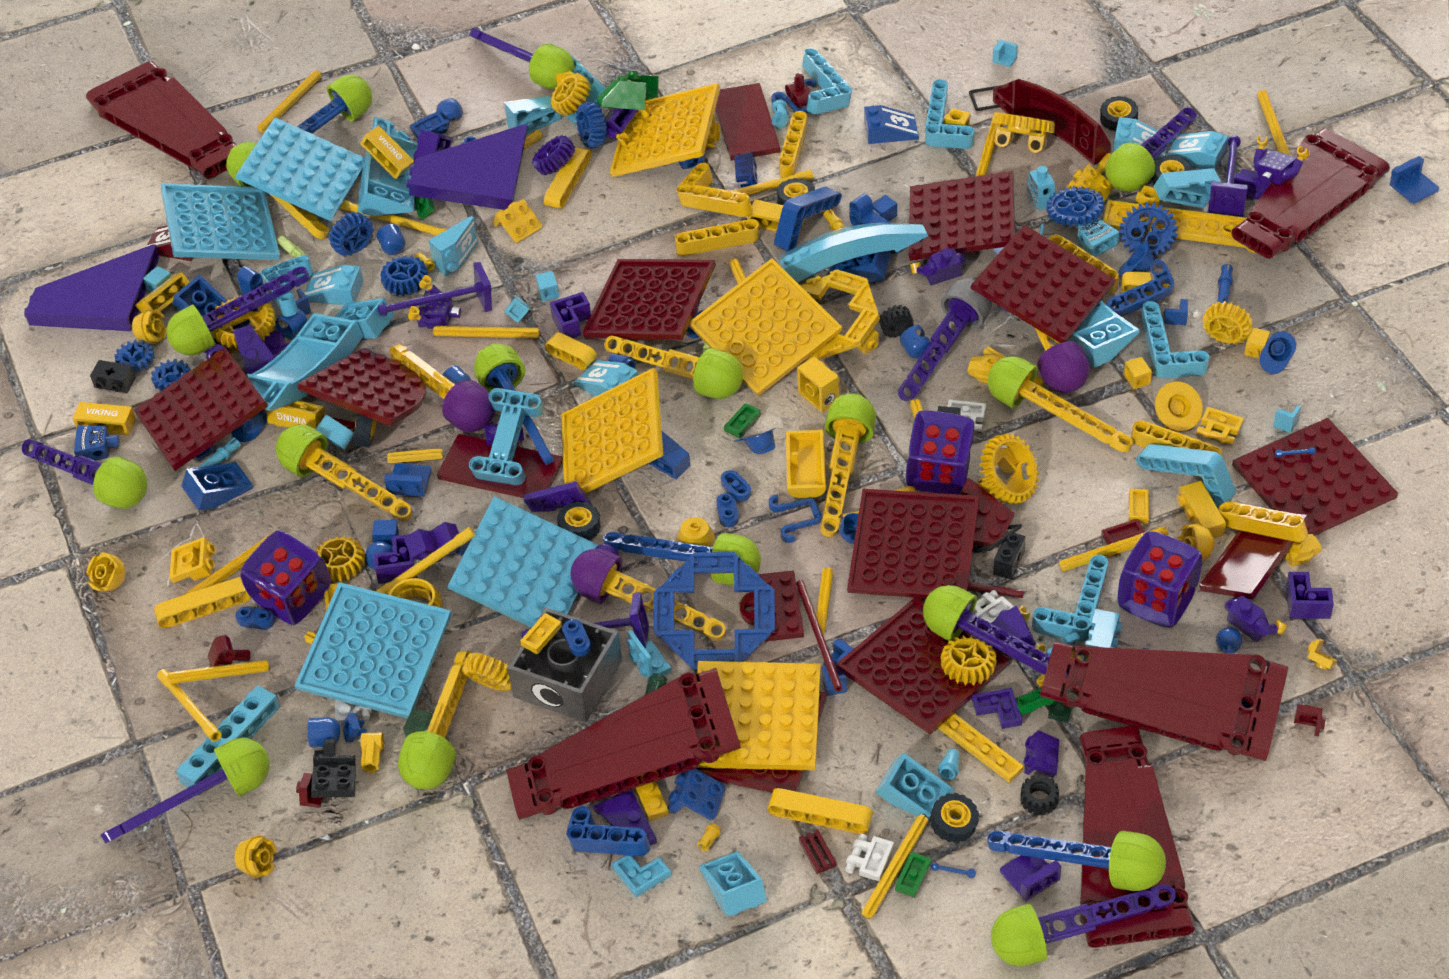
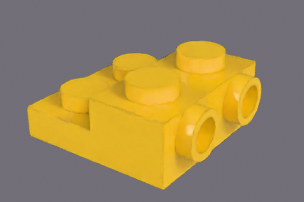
M205 537L173 548L171 551L169 579L175 583L189 577L197 581L210 576L211 569L215 568L212 554L216 553L214 544L210 543Z

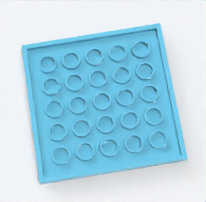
M275 117L237 172L236 179L332 221L361 174L365 158Z
M161 183V195L174 257L279 260L280 253L265 191L256 187Z
M494 496L475 532V537L472 538L447 588L532 628L545 607L568 614L578 593L571 581L570 572L572 564L582 552L595 549L599 545Z
M339 582L295 683L296 690L410 719L452 616L451 610Z

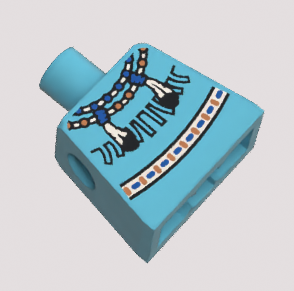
M1040 166L1037 170L1030 171L1027 182V191L1038 210L1047 209V201L1055 193V183L1045 166Z
M1100 219L1097 221L1093 220L1092 224L1086 222V226L1079 224L1077 227L1078 243L1087 253L1094 257L1118 245L1119 231Z

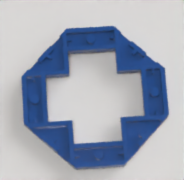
M735 552L693 553L681 567L668 577V580L661 587L659 586L654 591V633L695 672L698 670V661L744 662L775 631L774 589L761 579L749 565L747 566ZM734 573V593L754 592L755 629H734L735 649L695 650L694 630L674 631V594L694 593V574Z

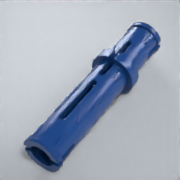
M1224 264L1221 267V276L1218 279L1219 293L1217 302L1221 303L1224 301L1228 303L1230 286L1233 283V267L1229 265V270H1227L1228 264Z

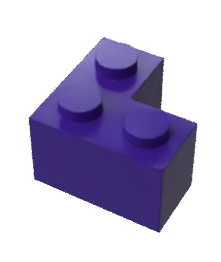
M421 130L417 138V149L413 155L414 162L416 158L450 148L453 137Z
M584 292L550 302L551 316L559 332L571 338L581 336L579 322L588 320L591 315L590 303Z
M444 522L431 531L417 529L404 537L411 559L421 561L459 534L456 524ZM457 548L449 554L455 553L457 551Z
M409 534L392 537L393 552L374 554V566L378 584L391 582L416 564V559H411L404 537Z
M1288 572L1286 593L1289 618L1331 619L1334 606L1332 588H1311L1309 572Z

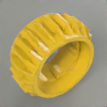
M405 579L394 585L390 592H388V595L407 600L411 598H424L429 601L428 605L443 608L438 588L436 589L434 584H430L423 579Z

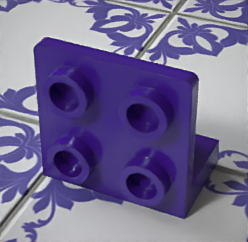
M1242 169L1240 174L1236 173L1234 177V184L1248 185L1246 197L1258 200L1271 184L1270 182L1268 185H1264L1258 178V172Z
M1020 855L1002 866L1000 873L1026 902L1058 882L1061 877L1062 866L1057 860L1049 864L1042 858Z

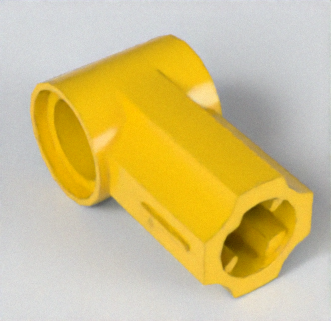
M383 732L361 734V770L367 773H375L376 770H379L381 751L384 750Z

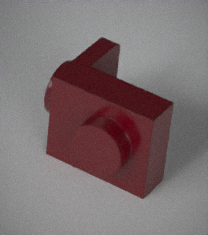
M1297 704L1294 723L1315 726L1314 736H1319L1320 729L1324 730L1326 717H1322L1323 708Z
M304 773L301 781H298L296 786L300 805L320 808L324 798H311L312 774Z

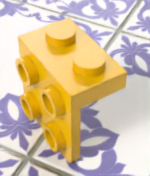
M1089 164L1081 170L1077 169L1072 176L1074 179L1066 185L1069 190L1073 186L1076 189L1082 186V189L1089 187V191L1094 189L1095 193L1099 192L1100 196H1103L1104 202L1113 189L1109 180Z
M524 199L511 203L504 211L503 209L498 211L492 221L495 228L502 225L514 243H519L542 228V223Z

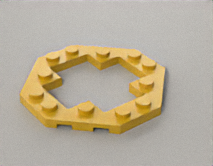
M834 270L830 272V275L822 278L817 276L806 280L807 283L800 285L812 298L821 300L829 287L854 294L855 296L848 305L851 310L860 312V315L845 336L836 335L808 357L806 361L812 357L821 360L861 346L880 320L867 278L841 270Z

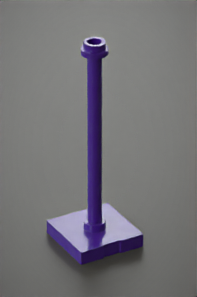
M1232 135L1228 138L1230 151L1226 183H1211L1208 213L1243 217L1248 185L1233 184L1237 147L1241 143L1237 135Z
M481 262L473 263V286L390 305L381 303V305H378V312L380 316H387V312L476 292L484 311L489 312L492 311L491 283Z
M641 592L633 593L630 618L594 623L609 629L631 626L644 648L647 646L650 625ZM525 629V631L521 632L522 638L526 635L529 629Z

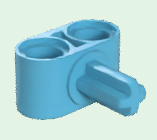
M327 415L324 416L315 429L324 434L328 441L345 450L354 437V433Z

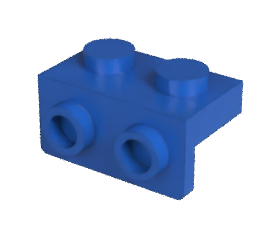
M436 111L411 124L410 130L416 138H418L421 130L444 134L448 131L450 122L448 119L444 120L440 112Z

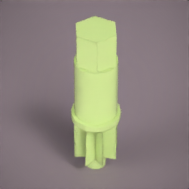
M283 235L278 238L277 243L291 257L296 258L306 255L300 247L293 244Z

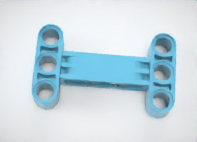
M495 388L490 391L488 398L493 408L502 413L489 458L473 457L469 462V467L477 479L520 485L525 481L526 475L521 465L517 462H512L524 417L541 416L544 412V405L537 394ZM478 466H483L481 469L476 470ZM496 469H501L499 472L494 473ZM514 472H519L517 475L512 476Z

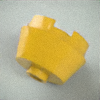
M147 309L135 316L132 322L135 337L139 341L144 340V342H149L150 344H157L160 340L165 339L167 327H164L162 318H165V316L159 310Z
M699 517L686 519L681 524L676 536V542L712 547L715 540V534L709 524Z
M256 835L240 842L234 856L236 867L253 878L268 876L275 867L272 863L273 853H277L276 846L271 839H266L262 835Z

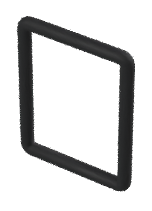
M998 86L973 89L969 91V95L971 97L972 103L976 111L1000 107L997 104L978 108L975 98L973 96V93L993 90Z
M1022 524L1010 525L1009 529L1013 530L996 543L986 548H982L984 546L979 545L973 549V553L993 550L1005 541L1009 534H1014L1022 528Z

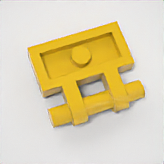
M1207 407L1201 419V425L1206 426V428L1198 426L1196 433L1203 435V438H1213L1219 440V443L1233 445L1235 437L1229 436V434L1238 435L1244 418ZM1213 429H1217V430H1220V431H1223V432H1222V433H1219V432L1213 431Z

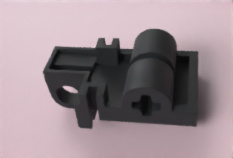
M324 739V750H315L313 754L311 798L355 797V755H336L335 739Z

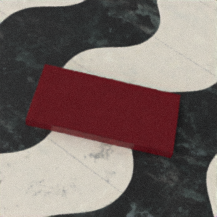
M760 83L720 89L715 109L730 160L780 153V145Z
M458 434L437 473V478L439 480L524 498L525 494L551 488L563 463V456L551 454L555 461L546 466L538 451L519 447L512 462L519 463L526 475V479L522 484L511 485L481 480L473 475L469 462L476 456L489 458L492 445L487 446L486 439ZM478 466L476 470L481 469L483 466ZM496 469L494 473L499 472L501 469ZM514 472L512 476L517 475L519 472Z
M1296 514L1302 516L1304 518L1305 525H1307V523L1309 522L1308 516L1303 514ZM1239 530L1199 584L1201 591L1234 597L1244 596L1247 599L1253 600L1294 541Z

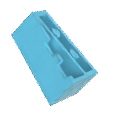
M550 96L504 102L508 128L525 124L527 125L526 135L561 120V115L552 108Z

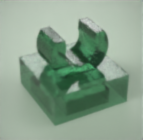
M1055 701L1051 704L1048 718L1068 723L1073 708H1068L1063 703Z

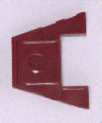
M967 478L961 490V495L979 496L974 545L990 547L1005 536L1015 513L972 479Z

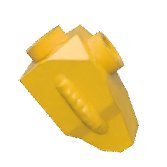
M994 355L971 357L967 372L979 382L988 383L989 371L995 362L1000 359Z
M1308 534L1305 540L1294 542L1283 559H1286L1291 567L1304 564L1322 551V547L1313 534Z

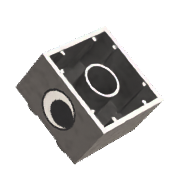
M545 607L538 620L544 613L561 621L562 627L568 620H579L590 640L591 650L585 656L573 655L564 637L562 627L538 654L521 646L508 666L513 697L587 722L622 662L618 631Z

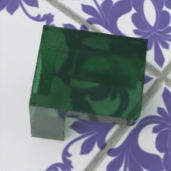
M412 709L403 727L405 737L414 732L428 730L432 713Z

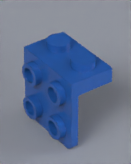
M1420 156L1392 169L1389 184L1413 204L1439 191V187L1421 173L1424 159Z
M395 464L392 474H385L386 490L394 495L425 497L432 471L431 466Z
M696 768L678 774L674 781L676 787L668 798V801H670L668 810L675 814L685 806L709 820L715 819L725 792V785Z

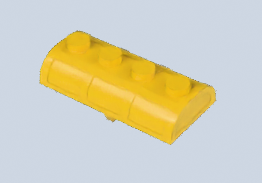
M823 429L786 431L787 491L793 497L814 498L821 496L825 492Z

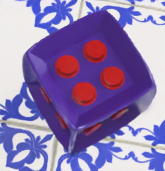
M924 410L917 412L912 428L909 458L906 466L907 486H913L916 490L961 495V490L967 480L970 464V449L974 437L973 419L939 411Z
M280 530L273 532L246 560L240 571V577L248 595L262 608L270 610L274 616L291 625L298 624L322 599L325 591L329 589L331 584V577L324 560L310 547Z
M1147 531L1133 548L1121 573L1117 597L1119 606L1128 613L1163 627H1174L1187 609L1198 585L1202 567L1201 552L1193 546L1167 535Z

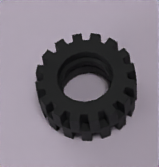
M894 305L893 308H887L888 310H884L883 314L880 315V326L883 333L889 338L892 336L897 338L905 330L914 326L913 317L906 306L902 307V305H899L897 307Z
M1038 774V777L1032 775L1030 779H1025L1020 793L1023 808H1028L1029 813L1035 812L1034 815H1038V813L1046 815V812L1051 813L1052 809L1055 810L1059 801L1058 784H1054V779L1051 778L1049 780V776L1045 775L1042 777L1041 774ZM1043 791L1048 794V797L1037 799L1031 793Z

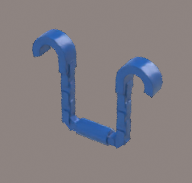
M804 80L807 86L817 88L815 80ZM775 92L771 96L772 104L777 99H781L794 112L803 111L809 113L806 110L807 106L801 110L798 109L783 92Z
M778 494L769 498V509L773 512H783L787 509L810 504L815 519L785 525L781 529V539L784 542H795V536L793 534L787 535L786 533L820 524L822 520V514L815 499L805 498L776 505L774 503L778 502Z

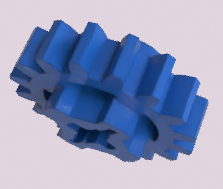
M136 339L133 343L127 341V345L121 344L122 349H116L117 354H114L116 363L132 365L134 373L136 370L142 372V368L148 369V364H153L152 359H155L153 347L150 346L149 342L144 343V340L137 342Z
M168 359L165 364L160 362V367H154L155 371L151 372V380L155 389L159 388L161 392L191 370L187 363L184 364L183 360L177 362L174 359L173 362H170Z

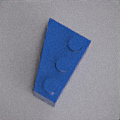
M662 431L663 456L648 464L677 480L691 466L690 455Z

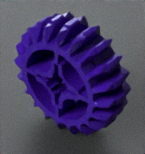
M566 135L552 138L535 153L532 159L534 168L541 175L552 174L561 169L573 157L575 153L574 143Z

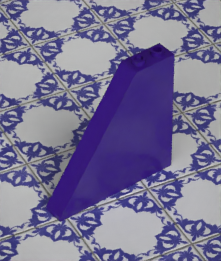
M523 124L416 158L414 165L410 166L409 175H411V178L407 179L406 188H409V196L501 210L507 209L514 200L526 140L527 125Z
M156 244L36 287L30 296L28 306L24 310V317L27 318L28 324L30 326L131 331L133 319L139 312L135 305L145 297L147 292L143 278L156 268L160 258Z

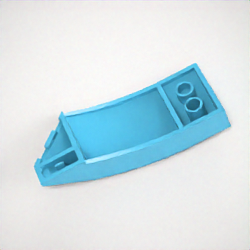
M374 116L371 130L379 125L414 160L413 155L418 143L411 142V137L402 130L398 132L392 122ZM366 150L359 189L358 211L365 215L373 216L413 212L414 196H409V188H406L407 179L411 178V175H409L410 169L395 180Z
M860 224L844 227L811 239L780 255L779 261L782 268L796 282H799L825 268L859 256L890 250L898 252L928 237V234L921 224Z
M1101 300L1067 342L1079 343L1085 352L1089 364L1095 368L1111 361L1140 331Z
M313 313L297 336L278 356L255 373L247 374L248 379L268 404V407L264 410L273 411L307 396L308 393L298 390V383L352 353L363 338L355 320Z

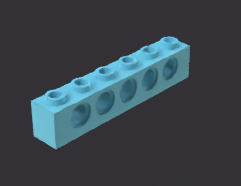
M259 685L253 691H250L246 698L217 727L222 734L220 740L212 742L207 736L206 740L179 766L176 773L180 783L190 787L222 770L223 768L214 749L236 738L251 739L280 708L277 696Z

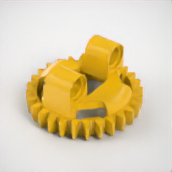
M1000 112L993 114L991 122L997 124L994 139L997 146H1009L1013 133L1029 135L1028 148L1033 153H1040L1044 150L1048 132L1054 133L1055 123L1052 121ZM1001 135L1007 137L1005 144H1001L999 141ZM1036 140L1041 144L1038 150L1033 149V142Z
M233 297L232 300L227 299L226 303L221 302V306L235 300L236 298ZM267 302L258 307L257 312L250 311L223 325L222 328L219 327L211 331L213 339H216L217 343L220 342L223 346H227L231 353H235L239 348L233 333V326L249 319L254 331L264 341L265 336H270L269 332H272L273 326H276L275 312L271 304ZM220 315L217 317V319L222 318L225 315Z
M1013 434L997 435L989 439V442L984 444L986 448L981 450L984 455L979 457L982 460L979 466L983 467L980 473L985 476L980 478L977 484L996 499L1000 498L1001 503L1006 502L1007 505L1011 503L1013 505L1019 504L1031 498V495L1035 493L1034 489L1038 488L1036 483L1040 481L1037 478V475L1040 474L1037 471V467L1040 465H1036L1035 460L1037 458H1034L1032 455L1034 451L1029 450L1030 445H1025V440H1020L1019 436L1014 437ZM1001 445L1007 446L1006 448H999ZM1027 462L1026 469L1029 479L1024 480L1022 464ZM996 465L1005 474L1013 472L1006 484L996 474Z

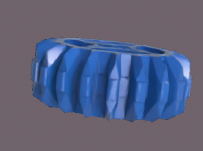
M596 102L580 104L578 111H576V124L580 140L587 147H599L605 143L607 134L605 114L602 113V108Z
M353 211L351 214L347 213L345 217L341 216V219L336 221V225L332 226L333 230L329 232L330 237L328 239L336 253L344 257L347 255L352 256L353 253L361 251L364 247L367 248L366 245L371 243L370 238L374 237L372 234L374 232L373 224L366 215Z
M406 255L404 257L398 256L397 259L392 258L391 262L387 261L386 265L383 266L380 274L381 283L390 294L394 293L396 296L399 294L402 296L405 294L411 295L413 292L417 293V290H422L419 283L424 275H428V269L419 257L414 258L413 255L410 257Z

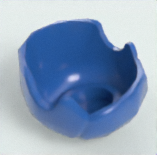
M453 98L444 99L437 105L436 111H439L444 120L448 119L449 122L452 118L459 120L463 115L462 106Z
M856 513L846 514L839 526L841 537L849 544H854L859 515Z
M385 541L371 543L365 551L367 566L375 570L374 554L393 552L392 545Z

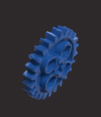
M1073 186L1070 190L1065 187V191L1059 190V194L1053 193V196L1049 197L1046 205L1048 217H1051V221L1056 220V224L1062 222V226L1069 224V227L1073 224L1076 227L1079 224L1086 226V222L1092 224V220L1097 221L1098 217H1101L1104 212L1103 196H1100L1099 192L1095 193L1094 189L1089 191V187L1082 189V186L1078 189Z
M1146 202L1145 207H1142L1139 203V209L1132 207V213L1127 211V217H1122L1124 223L1120 224V228L1123 230H1120L1119 234L1122 235L1121 242H1125L1124 248L1129 247V253L1135 251L1141 245L1146 235L1145 230H1149L1153 218L1156 217L1157 219L1151 227L1152 231L1147 233L1144 243L1149 244V240H1156V244H1149L1148 251L1152 255L1154 254L1156 258H1158L1159 252L1165 255V248L1171 250L1170 244H1175L1173 238H1177V233L1175 232L1178 231V226H1174L1177 224V221L1175 219L1171 220L1173 213L1168 214V208L1162 210V205L1156 208L1155 202L1151 207H1149L1148 202ZM1142 217L1149 218L1147 222L1140 221ZM1158 224L1165 225V228L1157 229L1156 226ZM1134 232L1141 233L1139 237L1132 236Z

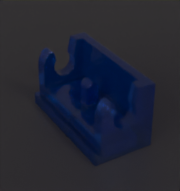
M753 152L734 156L736 181L747 182L746 184H741V188L758 184L757 164Z

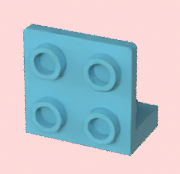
M628 631L627 645L630 648L628 655L633 663H637L639 672L643 677L646 676L651 683L671 673L670 665L651 640L647 642V646L644 648L633 631Z

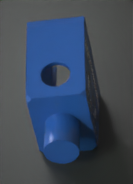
M77 426L74 453L77 457L82 455L94 461L109 457L110 447L120 446L119 436H109L105 426Z

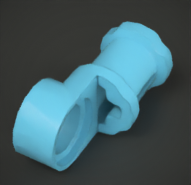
M777 100L772 104V110L775 112L772 124L779 129L785 127L789 118L786 102L783 100Z

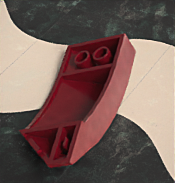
M1016 79L993 89V102L996 105L998 104L1004 112L1054 122L1055 129L1054 133L1051 134L1072 146L1093 165L1098 164L1105 154L1111 152V143L1100 124L1078 106L1052 90L1022 79Z

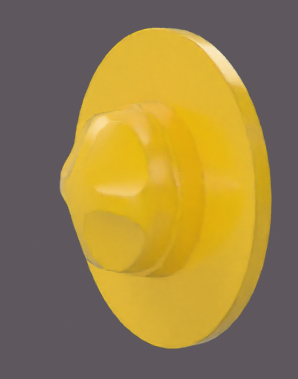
M1174 381L1167 383L1160 388L1155 398L1156 414L1159 420L1169 429L1187 431L1196 426L1201 419L1203 412L1201 398L1193 387L1184 382Z

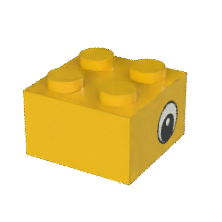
M812 357L797 367L798 393L823 413L839 397V377L837 373L831 371L824 362L819 361L816 357Z

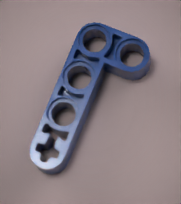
M865 193L849 203V219L853 226L869 223H890L873 211V202ZM890 250L892 253H898L895 250Z
M1154 260L1150 264L1151 281L1110 298L1107 306L1123 317L1141 309L1147 301L1157 302L1172 295L1174 292V279L1165 262ZM1161 269L1162 272L1156 273L1154 270ZM1169 284L1170 287L1163 288L1162 285ZM1152 291L1153 294L1146 295L1145 292ZM1131 298H1134V299H1136L1137 301L1134 302V303H1131V302H1129L1128 300L1131 299Z
M579 806L572 812L566 834L575 851L644 856L651 849L648 837L641 828L595 825L592 814L586 806Z

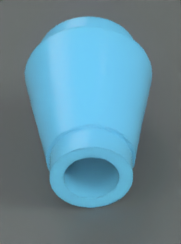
M949 749L938 766L939 775L943 779L952 780L959 773L960 753L956 749Z

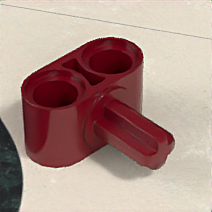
M797 73L795 74L794 82L785 85V91L788 98L799 109L807 106L808 96L811 91L804 83V75Z
M221 635L213 640L208 653L210 667L230 665L233 661H249L251 653L250 650H234L230 638L226 635Z

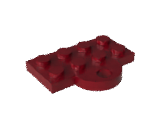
M794 570L758 574L775 591V631L764 642L803 638L804 631ZM749 592L740 601V615L746 623L755 626L754 610H745L747 607L754 608V592Z

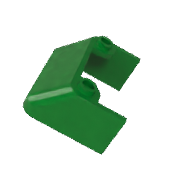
M628 71V74L618 76V78L612 81L597 98V104L600 107L645 110L646 100L658 98L659 76L638 74V71Z

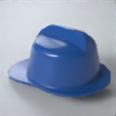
M1142 243L1135 249L1118 270L1119 277L1126 272H1147L1150 269V264L1155 260V257L1148 251L1149 244Z
M1277 332L1269 338L1259 356L1260 365L1265 372L1277 374L1287 366L1296 350L1295 338L1287 332Z
M264 411L259 412L233 430L232 437L243 443L252 441L259 435L267 423V414Z
M774 429L762 434L736 439L734 442L744 440L752 452L764 454L775 449Z

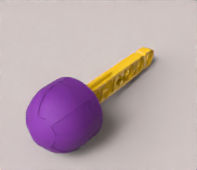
M1035 328L1045 349V352L1037 361V367L1046 385L1061 393H1070L1081 388L1085 384L1090 371L1089 361L1082 346L1076 342L1059 343ZM1052 340L1056 342L1057 345H1052L1048 341Z
M397 344L390 347V355L393 360L401 361V364L416 372L427 387L444 399L442 405L443 416L452 425L465 432H476L484 429L485 425L490 424L495 409L488 398L489 392L474 380H464L455 385L414 353L407 351V348L403 345Z
M596 548L582 552L574 560L570 572L571 581L577 592L583 597L602 604L611 594L631 604L633 593L641 592V595L649 593L652 595L651 600L643 603L647 612H654V591L656 588L621 573V557L606 550ZM626 585L634 587V591L631 594L623 592V588ZM674 600V622L695 632L703 633L704 636L716 641L722 640L726 636L724 623L712 617L709 619L706 614ZM680 609L687 611V616L683 619L676 617V612ZM700 617L705 620L702 627L694 625L696 618ZM720 626L723 631L720 635L716 636L712 634V628Z

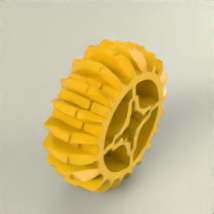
M572 73L567 75L565 79L563 78L558 83V86L555 87V91L552 93L553 96L550 98V104L554 111L563 116H569L574 114L576 110L578 111V106L587 101L586 98L591 91V84L587 78L579 73Z
M1218 301L1206 309L1202 319V328L1205 329L1206 334H1210V338H1215L1216 342L1220 341L1228 343V345L1231 343L1238 345V343H1243L1248 338L1253 328V319L1250 318V313L1245 312L1246 308L1241 309L1239 305H1233V302L1228 304L1226 301L1223 303Z
M336 535L334 539L329 537L328 541H322V544L318 545L315 551L324 562L326 560L329 561L326 566L333 583L336 580L342 582L344 579H347L349 581L351 576L356 577V572H361L362 567L365 566L364 549L358 540H354L352 536L347 538L343 535L342 538H339Z
M963 635L961 639L955 637L954 641H949L944 646L941 654V666L944 669L945 675H949L950 680L956 679L957 684L962 681L965 686L967 683H971L974 686L976 682L982 684L984 680L989 679L990 675H993L996 667V654L992 646H988L985 641L981 642L979 638L973 639L972 635L970 638H966Z
M470 653L465 659L462 670L472 681L496 691L507 692L511 690L507 664L482 653Z

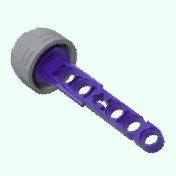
M964 278L957 281L942 298L941 307L946 316L930 338L931 342L907 375V379L899 387L898 396L901 400L909 401L915 398L920 391L919 387L924 385L943 355L948 353L963 329L979 328L989 315L992 301L970 289L975 281L974 278ZM950 321L954 322L956 326L955 330H952L950 328ZM941 334L945 335L947 339L946 343H943L941 341ZM933 349H935V350H936V352H935L936 355L933 356V357H929V356H931V355L934 353V350H933ZM923 361H926L928 363V370L923 368ZM914 374L919 376V383H916L913 380ZM905 387L910 390V392H911L910 397H908V396L905 395V393H904V388H905Z

